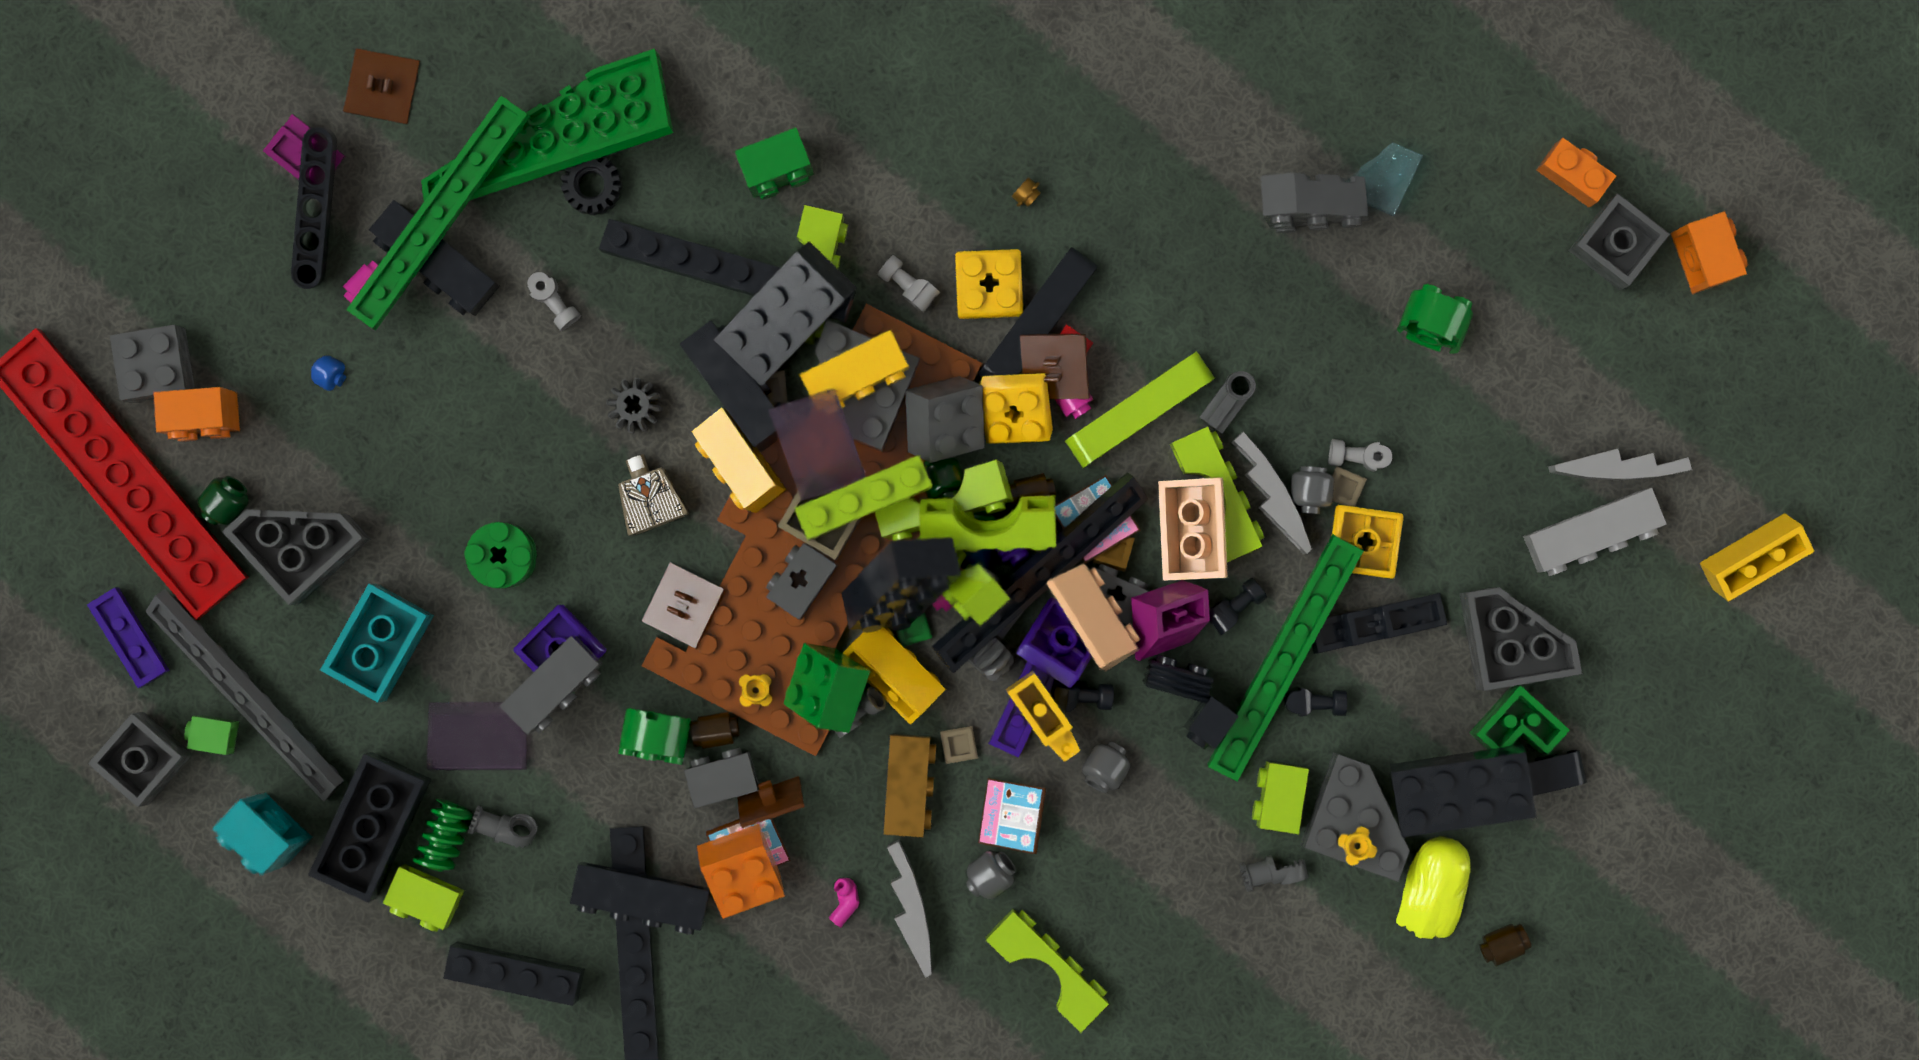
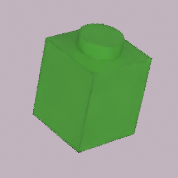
M205 715L192 716V720L188 721L184 733V739L188 741L187 749L222 755L234 754L239 721Z

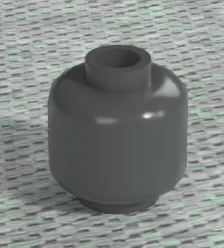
M1301 466V470L1292 475L1290 497L1294 505L1301 506L1300 513L1320 514L1321 508H1327L1332 505L1334 477L1327 473V468Z
M1109 742L1108 745H1095L1082 767V772L1086 777L1084 781L1090 787L1102 793H1107L1108 790L1114 791L1119 789L1131 766L1130 761L1125 756L1126 750L1113 742Z
M989 850L968 865V880L966 884L971 893L976 897L981 895L988 900H992L1014 884L1016 869L1005 853Z

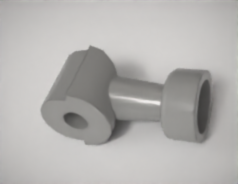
M892 255L877 275L886 282L893 279L904 290L902 296L924 313L940 292L924 279L917 280L901 269L903 262L895 255Z
M536 272L529 277L527 282L531 292L529 295L539 302H544L556 315L554 324L560 331L567 329L581 317L575 307H566L557 293L558 284L553 277L549 278L542 272Z
M1332 439L1328 463L1329 465L1341 466L1343 461L1346 460L1361 463L1367 470L1374 472L1377 469L1389 466L1392 461V452L1388 447L1380 445V442H1374L1366 447H1345L1343 440Z

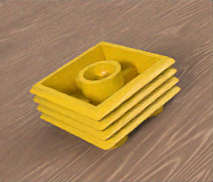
M1019 249L956 252L958 318L1020 317L1023 313L1021 251ZM986 276H992L993 281H998L999 286L993 287V292H986V287L980 286V282H984Z
M1045 374L982 377L980 385L983 386V415L986 443L1050 441L1053 426L1048 386L1044 380ZM1011 406H1016L1017 411L1021 412H1016L1012 410Z
M1345 505L1336 506L1332 534L1361 549L1362 545L1357 544V540L1364 536V532L1368 533V539L1373 540V545L1366 547L1352 573L1390 579L1395 577L1403 514Z

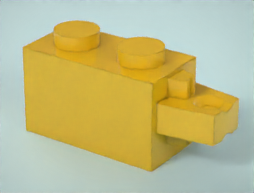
M1033 671L1005 689L1045 747L1049 745L1064 762L1080 751L1071 732L1073 727Z

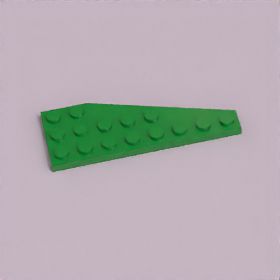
M654 48L594 68L585 74L587 79L573 88L570 85L559 91L561 96L547 105L540 103L526 112L530 118L470 200L672 134L673 128L660 56ZM455 159L421 180L424 201Z

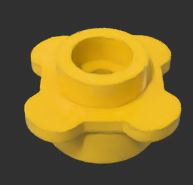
M766 674L761 676L743 675L739 679V685L742 687V695L739 699L740 704L744 707H749L751 704H760L763 707L770 705L772 702V696L769 694L771 678ZM757 688L759 692L755 694L752 692V689Z
M1358 827L1354 833L1349 835L1342 834L1338 839V845L1344 849L1346 853L1345 860L1350 865H1357L1359 860H1364L1368 857L1373 858L1377 853L1376 846L1372 845L1368 837L1369 830L1365 827ZM1356 843L1360 844L1359 849H1355L1354 845Z

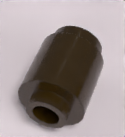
M1044 473L1016 479L1013 484H1009L1014 500L1010 502L1012 510L1017 507L1020 498L1024 496L1056 497L1053 479H1046Z
M729 711L698 716V720L690 721L694 747L702 746L703 749L730 745L734 744V737L740 736L737 717L731 718Z
M1509 924L1483 935L1484 943L1479 944L1485 961L1487 963L1492 961L1496 967L1525 955V950L1532 948L1529 937L1521 924L1515 926Z

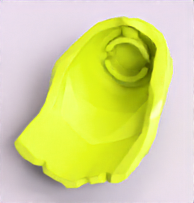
M1445 836L1429 839L1421 846L1409 867L1396 923L1401 927L1406 926V929L1410 932L1414 931L1415 936L1420 939H1433L1435 936L1438 938L1449 937L1454 932L1460 919L1471 869L1468 851L1459 841Z

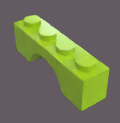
M804 205L797 238L804 245L810 241L838 269L841 256L835 254L838 242H845L848 224L843 223L844 216L841 213ZM825 321L805 343L814 345L815 337H821Z
M1206 427L1170 444L1171 449L1183 474H1196L1205 478H1223L1227 562L1263 547L1260 542L1264 538L1263 532L1256 520L1251 522L1246 511L1251 508L1243 490L1238 492L1233 480L1237 479V476L1230 461L1224 463L1219 450L1223 449V445L1217 432H1210L1209 428Z
M918 455L796 507L795 513L807 541H811L865 515L931 489L932 484Z
M998 460L965 469L961 488L953 497L960 509L972 518H975L974 513L986 510L987 514L1006 509V503L1014 501L1004 465ZM914 497L875 511L881 536L889 540H909L913 538L912 533L920 531V503Z
M1055 496L1021 497L1017 507L1009 515L995 521H981L968 516L960 509L954 498L921 499L920 539L952 537L955 550L963 549L967 552H976L981 549L1010 551L1015 548L1045 550L1048 547H1056Z
M955 550L960 568L967 555L963 550ZM977 564L969 569L960 571L961 576L941 595L965 620L971 616L981 626L1010 598L997 582Z
M1012 909L986 936V941L1009 963L1019 959L1033 958L1051 966L1057 973L1061 983V992L1056 1005L1057 1010L1082 1033L1109 1005L1104 997L1108 992L1095 979L1089 983L1080 974L1084 969L1071 956L1065 960L1057 952L1060 945L1047 933L1041 936L1033 928L1037 923L1024 910L1018 914Z

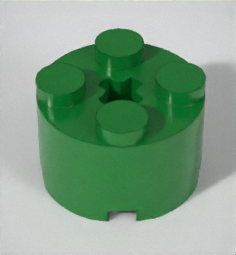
M1423 284L1421 290L1411 292L1397 331L1401 333L1405 330L1408 332L1406 339L1433 351L1440 352L1443 346L1450 347L1449 353L1451 354L1458 353L1473 317L1471 310L1473 303L1463 297L1455 296L1451 298L1443 295L1440 288L1430 284Z
M494 522L479 528L469 539L464 552L466 564L472 576L485 586L501 589L516 587L524 583L533 573L537 559L536 545L532 537L521 527L503 522ZM497 549L507 550L504 555L507 559L506 562L496 561L498 557Z
M626 708L618 754L651 761L663 760L664 762L683 765L691 719Z

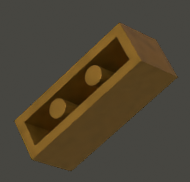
M890 735L884 835L923 837L924 829H931L932 810H925L926 796L933 797L934 777H928V764H935L936 744H930V737Z

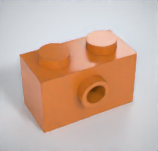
M1564 138L1554 144L1536 169L1589 208L1600 200L1616 177L1614 173L1597 162L1598 158L1594 153L1585 148L1580 150Z

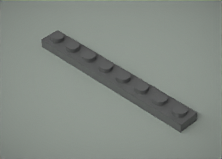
M165 589L155 595L145 612L321 800L325 802L344 782L337 769L327 763L317 752L315 746L298 732L292 721L283 716L272 704L271 699L253 684L247 673L238 668L227 656L226 651L209 637L203 626L194 621L176 598L172 597Z

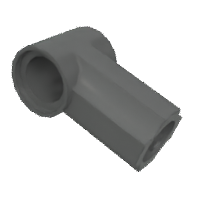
M1245 371L1231 373L1199 418L1223 434L1248 398L1254 394L1256 383L1252 375ZM1243 377L1248 382V390L1244 395H1237L1232 391L1231 383L1234 378Z

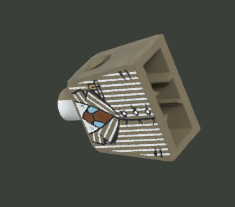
M644 454L625 461L631 479L619 483L618 486L629 536L633 537L690 515L687 506L664 468L661 467L650 471Z

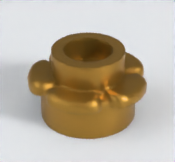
M1028 177L1011 196L1018 202L1016 206L1020 207L1024 203L1029 207L1041 193L1036 189L1040 183H1035Z

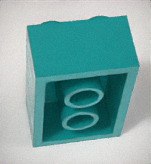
M369 583L320 671L376 702H385L434 615L379 584Z
M267 793L240 799L212 828L218 834L216 839L224 848L229 851L234 849L243 858L241 860L243 866L253 874L259 873L260 875L287 866L313 838Z

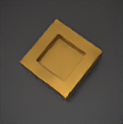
M1129 537L1094 558V563L1103 564L1125 572L1135 538Z

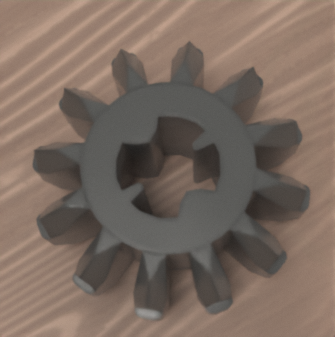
M635 378L633 388H631L630 383L624 379L621 381L624 389L623 392L615 387L611 389V392L618 396L617 400L608 399L606 404L617 409L610 411L608 417L610 419L620 417L616 423L618 429H622L628 422V432L634 434L636 423H638L641 431L646 432L648 431V426L645 423L646 419L653 424L658 423V419L652 416L651 412L663 411L662 406L652 405V402L658 401L661 395L660 393L649 395L654 387L650 382L641 389V379ZM636 397H639L641 400L638 404L642 407L638 413L633 410V414H629L631 407L627 404L630 399L636 401Z
M996 637L968 660L976 670L990 681H996L998 678L1003 677L1014 663L1013 656Z

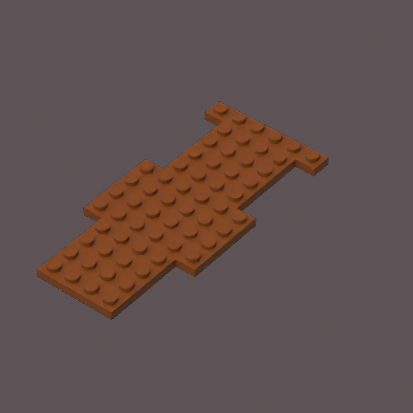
M868 304L865 305L853 328V331L872 339L891 330L901 351L920 358L919 366L909 389L958 376L974 381L982 366L981 362ZM906 397L883 452L852 440L840 410L827 415L826 411L819 413L815 405H813L807 419L786 409L791 416L787 422L792 430L761 452L786 490L757 513L746 509H739L729 496L717 521L746 536L719 586L725 589V592L698 648L695 649L688 646L687 650L684 651L656 637L642 667L817 756L830 730L815 727L783 704L786 690L790 685L796 667L797 657L800 655L803 643L836 648L848 625L841 593L891 540L881 536L875 512H872L861 518L838 560L812 547L838 565V567L802 619L798 620L766 597L770 592L766 589V586L776 572L782 575L789 565L784 561L795 545L801 547L805 543L779 528L778 525L810 469L840 486L846 487L916 457L908 453ZM925 492L913 496L919 503L921 499H928ZM920 531L913 532V538L911 539H917L920 536ZM804 570L800 574L795 572L792 574L791 577L795 580L793 587L797 588L799 585H807L808 581L805 580L807 573ZM743 675H768L772 681L769 686V694L772 696L770 705L766 707L760 704H751L749 707L742 706L739 701L742 695L739 679ZM753 688L752 692L756 694L759 692V690L757 688Z

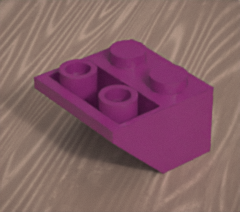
M1181 580L1132 597L1133 628L1140 638V641L1136 643L1139 651L1135 653V659L1141 661L1190 643L1210 621L1208 589Z

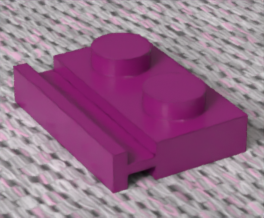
M292 114L264 148L263 152L299 180L302 140L304 134L311 127ZM317 133L312 139V145L314 149L322 152L327 148L328 141ZM338 149L336 152L335 170L346 157ZM314 166L309 172V178L314 184L319 185L325 179V172L321 167Z

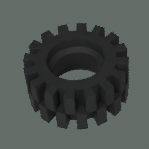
M605 157L566 168L565 175L562 174L561 180L563 185H561V189L565 195L564 197L580 213H586L590 216H596L597 213H607L606 210L612 209L615 206V202L621 197L620 191L623 184L621 183L620 173ZM588 173H597L604 179V189L598 196L587 197L580 190V181Z

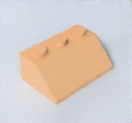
M1223 478L1158 481L1163 580L1228 578Z
M1082 564L1046 582L1100 669L1107 671L1139 651L1136 645L1140 641L1138 634L1130 623L1124 626L1118 616L1123 611L1113 595L1107 598L1102 591L1101 586L1105 582L1095 567L1089 570L1085 564Z

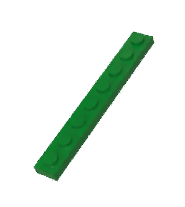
M503 96L499 97L346 309L348 312L370 328L377 330L530 118L527 113Z
M1332 534L1235 712L1239 717L1207 763L1209 768L1235 781L1239 780L1363 553L1361 548Z

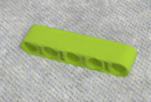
M1196 351L1065 440V443L1082 468H1084L1123 440L1141 430L1148 423L1166 413L1176 404L1191 396L1201 387L1210 383L1215 377Z

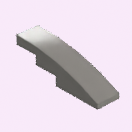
M1242 432L1231 443L1253 465L1245 476L1267 498L1258 508L1303 554H1308L1312 548L1301 517L1285 485L1267 458L1249 437Z
M1614 449L1549 466L1548 469L1552 474L1569 477L1618 481L1654 478L1690 471L1692 467L1689 457L1657 465L1654 453L1622 461L1619 449Z
M898 839L887 846L901 876L891 880V885L905 910L895 915V921L926 978L931 975L932 967L930 935L924 903L913 868Z

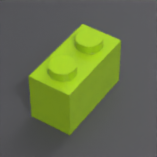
M1266 761L1265 768H1259L1257 787L1262 788L1260 801H1254L1252 820H1257L1256 826L1258 828L1299 834L1308 768Z
M404 864L398 867L383 904L391 907L389 911L392 914L402 918H408L410 915L421 920L419 924L422 927L438 932L439 928L444 930L449 927L465 890Z

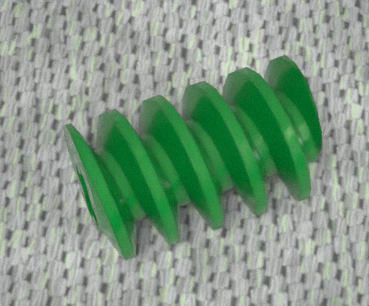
M436 798L442 804V808H431V812L438 819L426 822L433 829V833H422L421 835L429 844L417 846V849L424 854V858H413L412 861L425 868L443 872L444 870H453L455 868V862L448 857H458L460 855V851L453 845H462L465 840L457 832H467L469 826L462 820H471L474 815L462 805Z

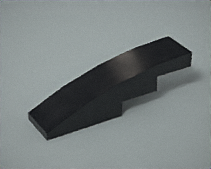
M1436 593L1327 617L1312 645L1313 653H1323L1445 626L1447 621L1441 594Z

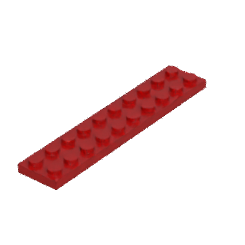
M35 328L0 358V388L195 620L201 619L249 578L41 329Z

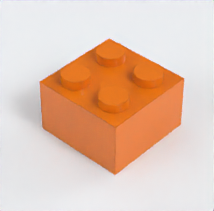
M1725 211L1689 223L1671 233L1692 294L1730 282L1747 274L1745 269L1747 267V258L1743 250L1738 249L1734 238L1736 236L1734 222L1731 218H1727Z
M222 387L153 392L156 432L167 434L168 439H177L180 442L198 440V434H201V437H210V439L230 438V432L240 431L238 398L235 391Z
M760 824L697 846L700 869L722 919L785 897L779 869Z

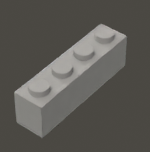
M1647 488L1523 537L1537 573L1547 571L1548 575L1552 576L1567 570L1566 563L1578 560L1579 564L1589 562L1598 558L1597 551L1608 548L1609 552L1617 551L1629 546L1627 543L1628 539L1639 536L1641 541L1659 534L1657 528L1667 524L1653 489Z

